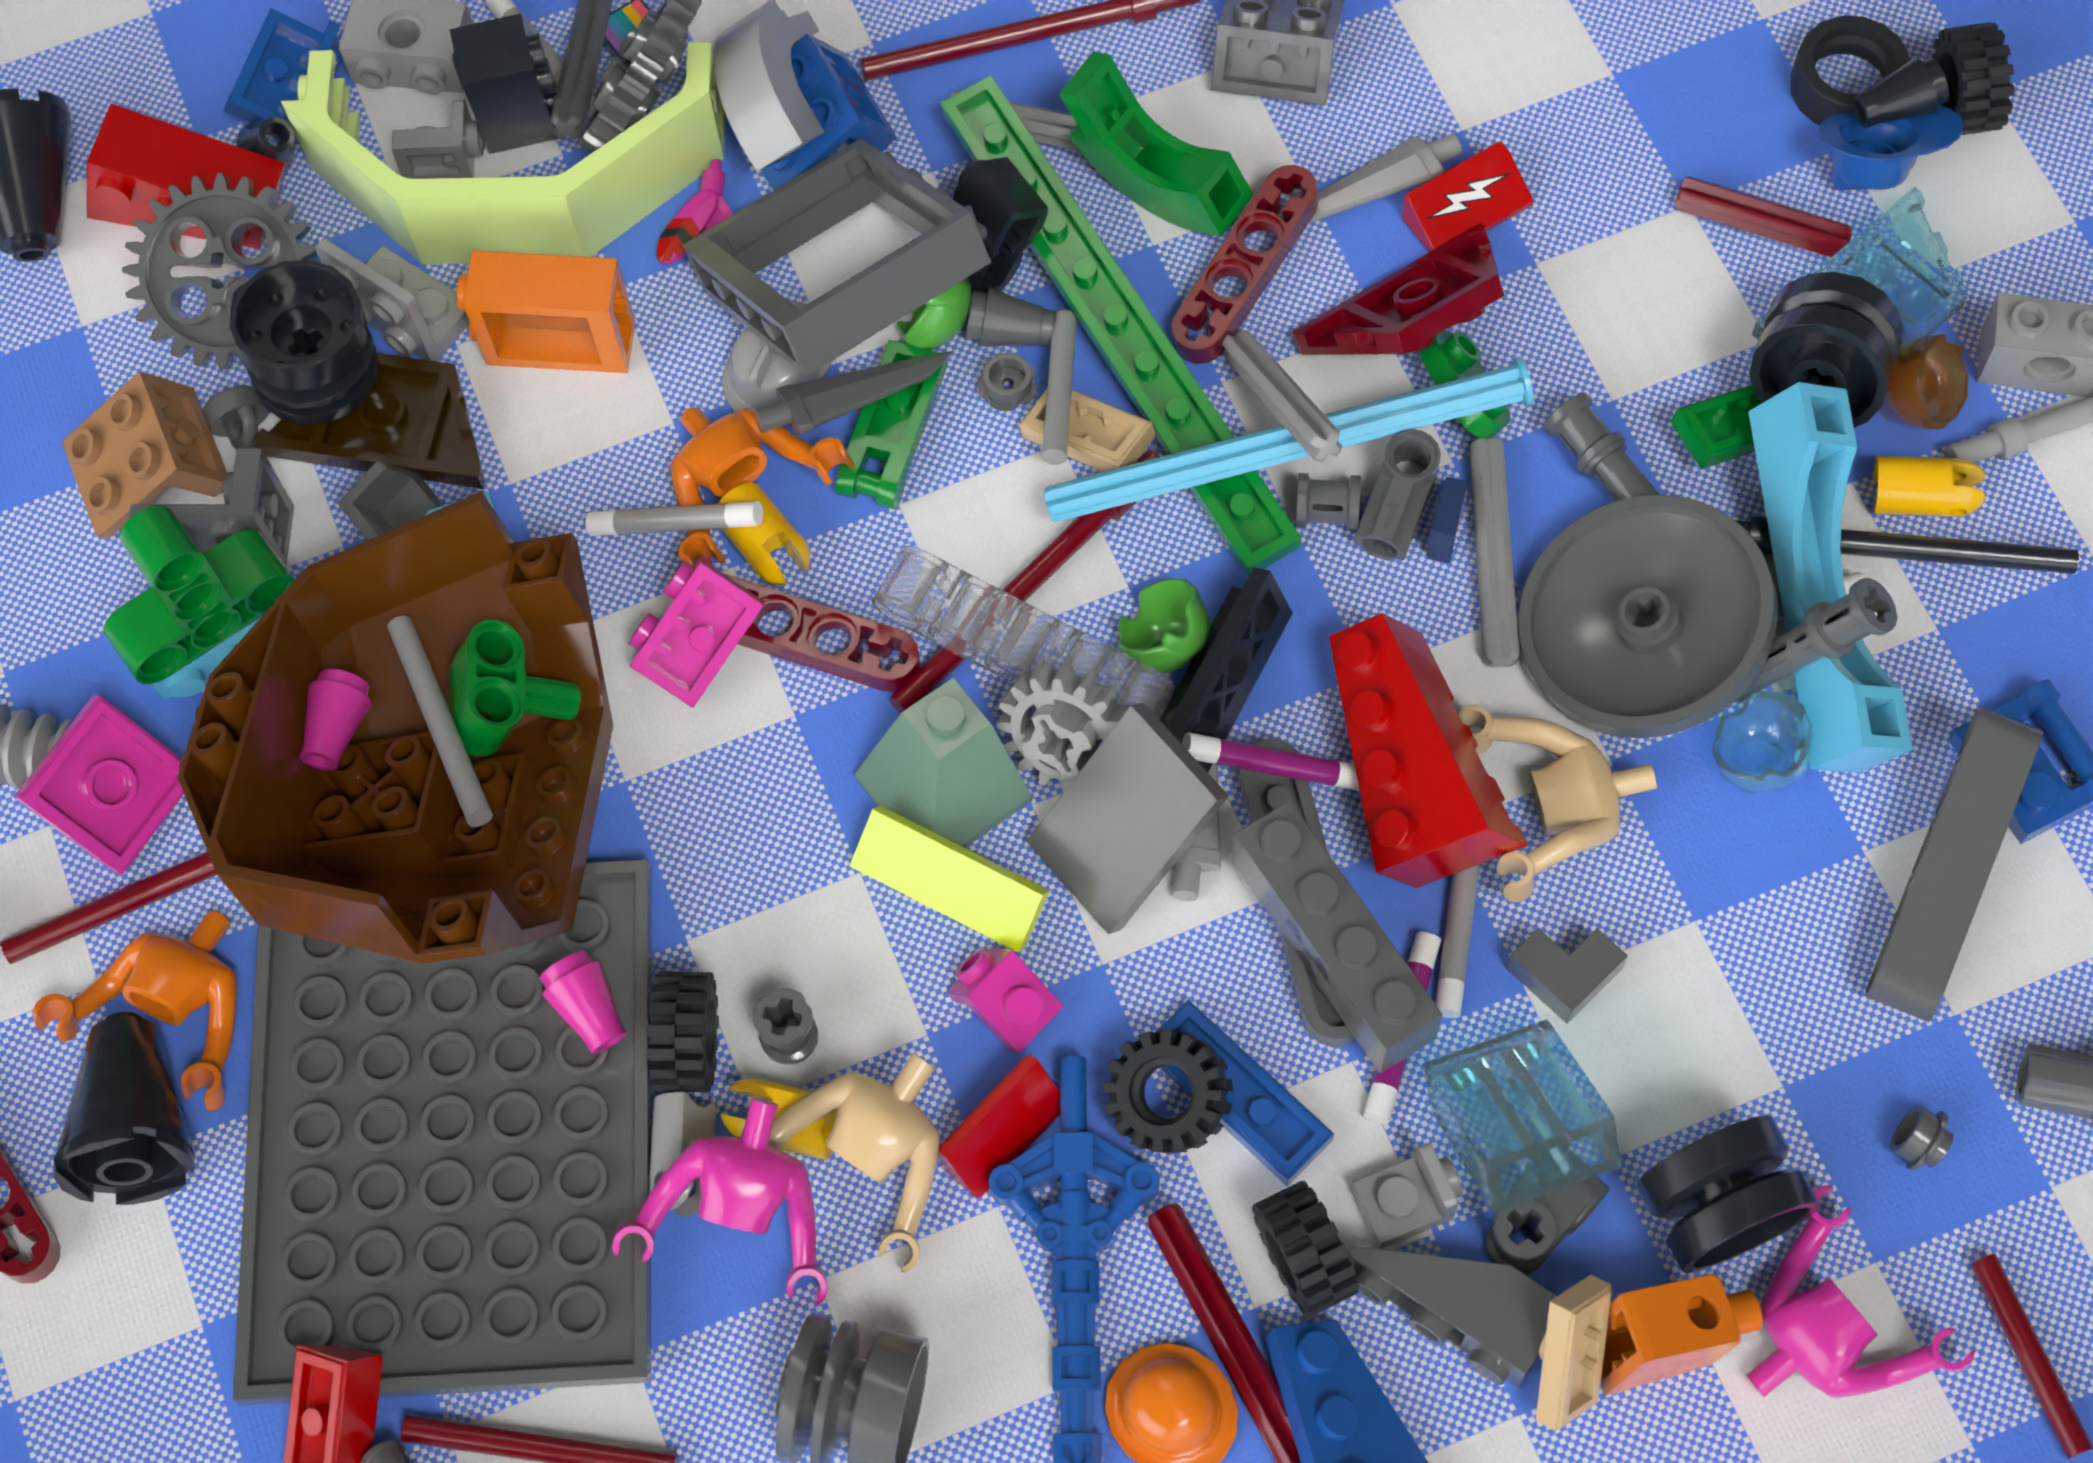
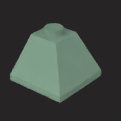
M954 677L903 711L854 774L855 779L877 807L881 805L964 848L1033 801L1029 789L992 724Z

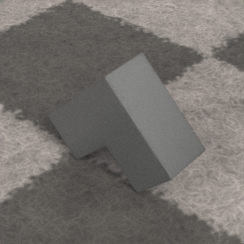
M1538 928L1510 955L1506 969L1568 1024L1623 969L1628 955L1598 928L1570 955Z

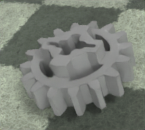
M1046 662L1040 663L1034 674L1026 670L1020 674L999 705V708L1004 713L996 723L997 729L1010 733L1003 745L1006 751H1019L1023 756L1017 767L1021 771L1031 767L1039 770L1038 783L1043 786L1051 778L1058 779L1063 793L1098 749L1097 746L1100 741L1105 740L1131 706L1127 704L1116 705L1112 699L1118 688L1114 684L1103 689L1095 685L1096 671L1092 669L1081 678L1075 676L1071 662H1064L1057 674L1054 673ZM1034 704L1037 709L1032 715V705Z

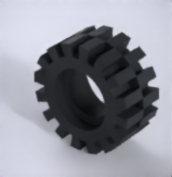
M1987 22L1944 28V30L1938 32V39L1934 40L1933 47L1936 54H1931V57L1942 68L1949 88L1948 101L1940 105L1952 109L1961 116L1964 124L1962 135L2001 130L2009 121L2007 114L2012 113L2013 104L2009 96H2014V85L2010 83V75H2014L2013 64H2008L2007 60L2011 52L2008 44L2003 45L2005 35L2002 30H1998L1996 23Z
M658 972L654 976V984L651 987L652 1002H649L650 1025H648L647 1037H650V1045L648 1047V1060H651L649 1075L652 1078V1088L655 1092H711L715 1081L714 1071L717 1068L716 1050H718L719 1043L717 1038V1028H719V1016H717L718 995H716L717 985L713 972Z
M1160 1030L1157 1033L1146 1032L1138 1035L1139 1040L1136 1042L1127 1041L1120 1048L1123 1052L1120 1059H1111L1107 1067L1108 1070L1113 1071L1111 1081H1103V1093H1110L1111 1102L1104 1104L1107 1116H1114L1118 1123L1113 1126L1120 1136H1128L1132 1139L1130 1144L1140 1149H1149L1151 1152L1183 1153L1187 1152L1188 1149L1200 1148L1207 1144L1206 1138L1211 1134L1217 1135L1224 1125L1220 1123L1223 1114H1230L1232 1103L1227 1102V1091H1233L1232 1079H1226L1223 1070L1228 1069L1224 1059L1216 1057L1213 1053L1215 1048L1206 1041H1200L1195 1038L1196 1036L1176 1031ZM1167 1065H1173L1181 1069L1189 1078L1192 1087L1191 1101L1186 1110L1170 1119L1161 1118L1153 1113L1145 1100V1085L1149 1076L1158 1068Z
M1301 1180L1253 1204L1254 1221L1261 1231L1259 1235L1269 1251L1268 1256L1272 1264H1275L1283 1285L1287 1286L1290 1297L1294 1303H1297L1303 1315L1305 1314L1307 1318H1310L1359 1293V1282L1354 1276L1356 1275L1354 1266L1347 1258L1349 1253L1345 1244L1340 1241L1337 1235L1338 1230L1334 1222H1330L1325 1206L1322 1202H1318L1315 1191L1311 1187L1309 1188L1307 1182Z

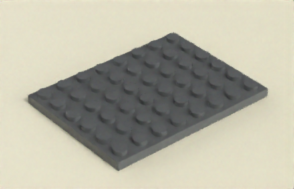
M648 859L586 863L572 931L482 956L418 963L258 925L233 1401L240 1406L290 1403L296 1347L303 1343L369 1351L381 1355L383 1363L379 1398L651 1383V1257L646 1262H642L647 1243L642 1235L629 1233L621 1239L618 1255L615 1256L613 1252V1239L618 1226L626 1220L635 1219L650 1194L652 1078L649 1075L651 1060H648V1047L650 1045V1037H647L648 1025H650L649 1002H652V868ZM582 950L588 953L592 962H601L620 1022L627 1032V1035L621 1041L598 1054L591 1053L581 1037L542 996L546 988L540 980V975L559 960Z

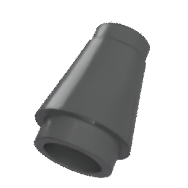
M991 287L988 288V293L973 290L965 338L979 340V347L1037 345L1049 347L1055 311L1044 309V307Z

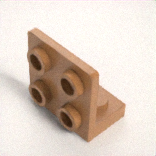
M138 372L63 440L66 456L94 532L98 537L111 538L128 521L132 504H149L169 486L211 497H216L223 491L227 472L193 387Z

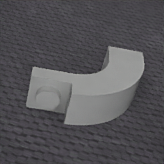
M775 0L768 1L725 29L716 41L713 57L716 85L724 111L739 143L756 172L780 161L825 133L799 88L791 62L792 47L807 33L813 36L819 32V29L808 11L788 18L784 10H780Z

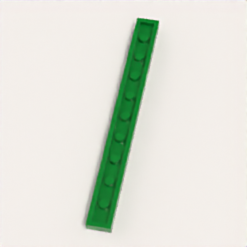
M989 75L942 101L940 105L944 118L973 162L982 159L989 160L1008 157L1047 205L1048 214L1044 225L1029 246L1073 313H1075L1080 324L1143 419L1153 422L1156 439L1166 454L1169 455L1234 438L993 77ZM1256 470L1189 488L1248 577L1254 567L1264 569L1301 548V536Z

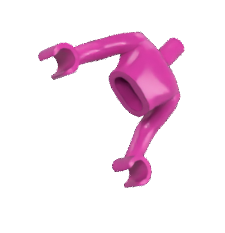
M752 1098L741 1138L726 1136L702 1137L693 1142L660 1177L637 1217L626 1220L618 1226L613 1239V1252L615 1256L619 1253L621 1239L626 1234L638 1233L645 1238L647 1243L642 1262L644 1263L650 1259L654 1250L655 1231L679 1197L687 1190L694 1179L700 1177L701 1198L698 1216L709 1222L733 1229L760 1234L767 1233L774 1214L784 1199L786 1200L793 1267L789 1270L786 1277L788 1297L791 1299L793 1296L795 1282L800 1277L809 1275L819 1281L815 1295V1305L822 1303L827 1295L828 1285L825 1272L817 1264L815 1208L806 1167L800 1160L768 1145L778 1104L760 1098Z
M1821 1186L1814 1193L1820 1201L1828 1196L1834 1187ZM1851 1207L1845 1209L1835 1219H1825L1816 1210L1783 1258L1770 1280L1760 1303L1765 1328L1776 1345L1777 1350L1747 1373L1746 1376L1763 1397L1768 1395L1796 1371L1814 1387L1828 1396L1834 1398L1849 1397L1887 1389L1939 1368L1949 1372H1960L1968 1368L1972 1363L1975 1350L1968 1353L1958 1363L1947 1362L1939 1353V1345L1944 1339L1950 1337L1956 1331V1328H1945L1937 1333L1931 1345L1884 1360L1874 1361L1861 1366L1855 1365L1859 1361L1864 1349L1878 1336L1861 1313L1830 1278H1827L1811 1289L1795 1294L1831 1230H1837L1845 1226L1851 1215Z

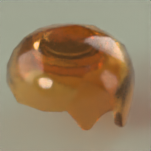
M1946 334L1916 338L1900 347L1886 393V399L1890 408L1901 420L1922 430H1937L1945 428L1947 424L1958 416L1968 398V373L1961 358L1963 348L1960 345L1946 342Z

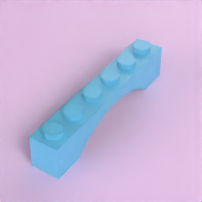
M1802 382L1794 384L1748 411L1786 632L1802 624L1808 610L1815 604L1824 601L1832 603L1847 595L1844 586L1840 550L1841 519L1848 476L1857 450L1847 389ZM1863 639L1857 641L1854 644V649L1842 658L1834 659L1823 656L1794 672L1810 769L1860 773L1913 750L1902 688L1882 670L1866 647Z

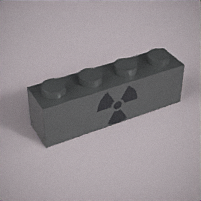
M1289 800L1234 834L1233 864L1379 1073H1383L1436 1040L1443 1014L1292 802Z

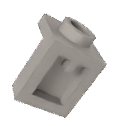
M453 100L451 127L421 126L415 129L393 130L392 152L401 176L405 178H474L475 156H483L484 138L477 121H472L465 100Z
M1430 1142L1417 1147L1414 1157L1353 1181L1351 1185V1191L1378 1249H1383L1453 1220L1458 1206L1456 1197L1463 1193L1458 1174L1452 1162L1447 1156L1438 1159Z

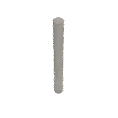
M405 615L397 616L387 625L391 639L467 824L471 827L482 826L492 819L493 814L412 619Z

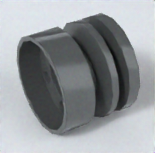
M815 1313L808 1315L800 1329L794 1349L788 1355L780 1380L776 1402V1417L778 1421L775 1453L778 1460L797 1463L801 1460L811 1436V1463H829L840 1440L848 1442L847 1463H906L912 1446L925 1389L929 1359L928 1338L882 1329L877 1334L866 1358L859 1356V1330L856 1322L847 1320L843 1322L835 1335L831 1347L832 1324L830 1317Z

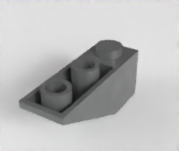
M1353 1246L1347 1258L1354 1266L1356 1272L1354 1276L1359 1282L1358 1290L1360 1294L1381 1306H1385L1389 1300L1411 1315L1408 1320L1409 1324L1423 1337L1438 1345H1443L1448 1340L1470 1355L1467 1362L1478 1374L1495 1384L1503 1385L1505 1380L1519 1388L1539 1357L1540 1344L1547 1329L1549 1303L1557 1297L1555 1294L1511 1265Z

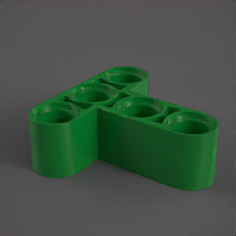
M163 505L147 507L128 519L122 527L119 537L121 544L150 585V588L122 605L110 615L103 628L104 635L136 681L149 685L158 683L172 676L261 618L295 581V578L258 530L248 529L240 531L205 553H202L170 508Z

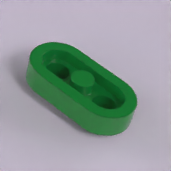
M1445 330L1435 336V340L1431 345L1420 350L1422 362L1436 385L1486 372L1479 361L1481 353L1477 345L1462 332L1456 331L1452 333ZM1510 404L1458 417L1457 419L1476 437L1484 439L1493 438L1510 423L1511 416L1508 409Z

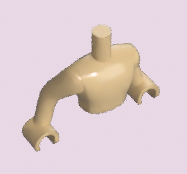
M1468 705L1461 709L1458 714L1461 722L1469 726V728L1479 727L1482 729L1477 733H1472L1478 744V747L1475 749L1478 755L1486 752L1491 747L1493 741H1515L1535 744L1559 757L1548 766L1530 772L1533 797L1545 836H1556L1527 854L1508 852L1497 863V874L1500 876H1506L1511 873H1519L1524 876L1523 879L1510 882L1503 887V896L1510 902H1521L1532 894L1534 890V876L1577 853L1593 850L1614 839L1620 831L1621 812L1619 797L1657 789L1656 777L1651 764L1612 772L1603 754L1592 740L1556 723L1540 718L1492 717L1487 709L1479 705Z
M915 1053L909 1058L891 1086L869 1076L848 1072L810 1092L774 1120L768 1145L777 1148L832 1110L839 1109L835 1116L834 1126L824 1144L847 1162L882 1184L894 1169L904 1164L909 1158L910 1164L893 1231L888 1232L883 1237L879 1246V1257H881L891 1241L903 1239L911 1245L913 1253L905 1262L901 1270L902 1273L911 1270L919 1259L920 1245L915 1236L931 1191L940 1141L937 1128L913 1103V1100L936 1068Z

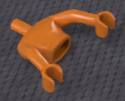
M692 407L687 409L681 417L682 425L692 438L674 457L670 464V470L679 506L704 505L698 486L706 487L716 496L723 497L733 488L757 479L767 465V456L762 451L761 442L783 457L815 469L825 485L833 483L828 475L832 467L837 464H847L852 469L855 464L842 442L837 438H825L812 445L795 436L783 426L762 433L757 425L754 410L749 408L725 415L712 423L700 408ZM710 529L687 530L688 537L682 541L678 549L682 562L685 561L694 567L702 554L708 558H717L720 564L725 561V557L711 538Z
M210 911L187 941L155 932L143 933L128 944L102 976L70 1000L60 994H49L37 1001L33 1008V1017L37 1030L42 1031L50 1021L60 1019L56 1027L57 1037L59 1041L68 1042L76 1037L79 1021L116 998L122 992L124 998L141 1012L175 1026L181 1025L192 1012L209 1003L207 1035L203 1053L199 1063L189 1066L183 1072L181 1088L184 1099L188 1100L197 1089L210 1087L205 1094V1107L210 1111L219 1109L225 1101V1090L221 1073L229 1056L235 1032L237 977L231 967L212 955L211 952L230 928V922L222 914Z

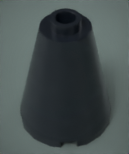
M1 89L0 250L13 255V258L17 261H40L47 258L50 254L49 251L55 249L60 244L71 128L70 109L64 99L50 92L38 90V101L20 99L19 89Z
M117 1012L107 1016L90 1030L54 1157V1179L62 1191L83 1201L94 1203V1192L116 1194V1205H133L159 1200L179 1191L186 1185V1173L188 1171L193 1173L195 1167L194 1151L157 1027L136 1013Z

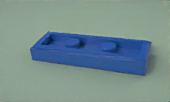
M1189 1000L1155 1032L1169 1030L1196 1036L1195 1038L1200 1041H1206L1215 1048L1213 1053L1216 1057L1224 1059L1228 1069L1223 1070L1226 1079H1232L1233 1091H1227V1102L1232 1103L1229 1115L1223 1114L1220 1123L1287 1187L1333 1141L1334 1133ZM1173 1065L1160 1067L1163 1072L1192 1097L1190 1080L1181 1069Z

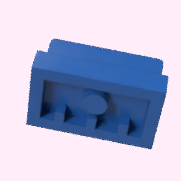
M808 33L792 47L791 62L796 81L825 133L780 161L761 169L773 190L825 160L845 141L852 144L862 138L883 152L897 139L896 134L846 53Z

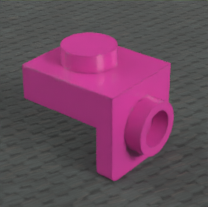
M992 947L986 951L982 948L971 954L957 969L955 976L959 980L947 992L956 1003L968 1005L1010 1052L1020 1053L1064 1007L1019 956L1010 949Z

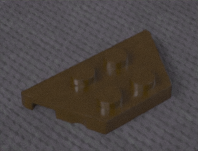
M377 353L378 379L369 397L351 414L325 424L300 425L281 419L270 432L262 428L254 436L252 442L254 448H262L266 457L366 472L374 463L382 460L417 473L426 481L483 489L485 484L460 376L455 364Z

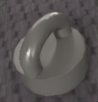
M246 385L228 388L214 395L205 404L203 415L213 435L228 437L233 448L237 450V448L253 447L252 442L254 436L258 433V425L268 416V409L261 404L254 387Z

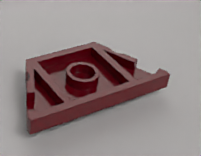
M1477 224L1292 331L1291 334L1298 352L1302 355L1411 353L1428 347L1434 342L1436 335L1453 325L1478 318L1483 314L1486 306L1505 296L1485 225Z

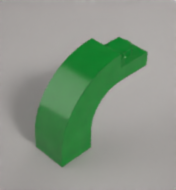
M1092 52L1059 93L1077 123V126L1069 136L1083 156L1117 190L1155 216L1194 232L1222 237L1254 195L1229 151L1191 145L1159 126L1140 106L1110 54Z

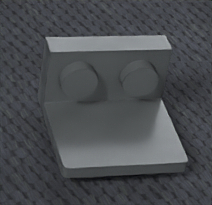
M237 448L234 471L228 472L224 479L223 494L225 504H132L130 506L129 519L147 507L155 505L167 506L176 515L202 553H205L240 531L248 529L258 530L286 566L294 505L262 448Z

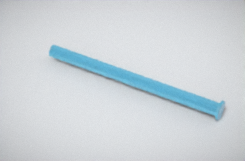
M1516 357L1513 358V365L1324 415L1340 431L1338 441L1342 444L1343 448L1397 434L1400 431L1416 429L1522 401L1524 406L1533 405V390L1523 358ZM1281 425L1050 485L1044 489V500L1051 520L1059 522L1309 457L1310 455L1285 426Z

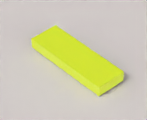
M881 805L872 809L850 863V867L1018 953L1026 948L1050 890Z

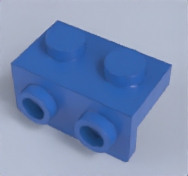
M270 8L227 100L224 111L249 123L271 117H281L290 122L281 101H299L298 80L300 75H307L310 51L333 50L336 56V68L341 53L339 46L333 43L341 25L330 20L325 32L322 33Z

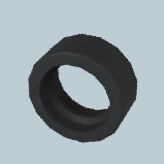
M1839 16L1822 21L1805 35L1798 50L1790 75L1791 94L1799 110L1815 124L1820 125L1824 119L1832 115L1855 113L1852 104V97L1855 94H1847L1834 89L1820 78L1815 66L1821 58L1835 54L1854 55L1867 60L1879 70L1882 78H1884L1909 61V54L1900 37L1880 22L1864 16Z

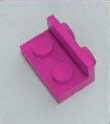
M703 554L694 567L685 561L682 562L663 593L672 598L659 618L648 613L628 642L630 646L637 650L633 655L630 667L692 708H694L764 606L762 599L712 566L713 561Z

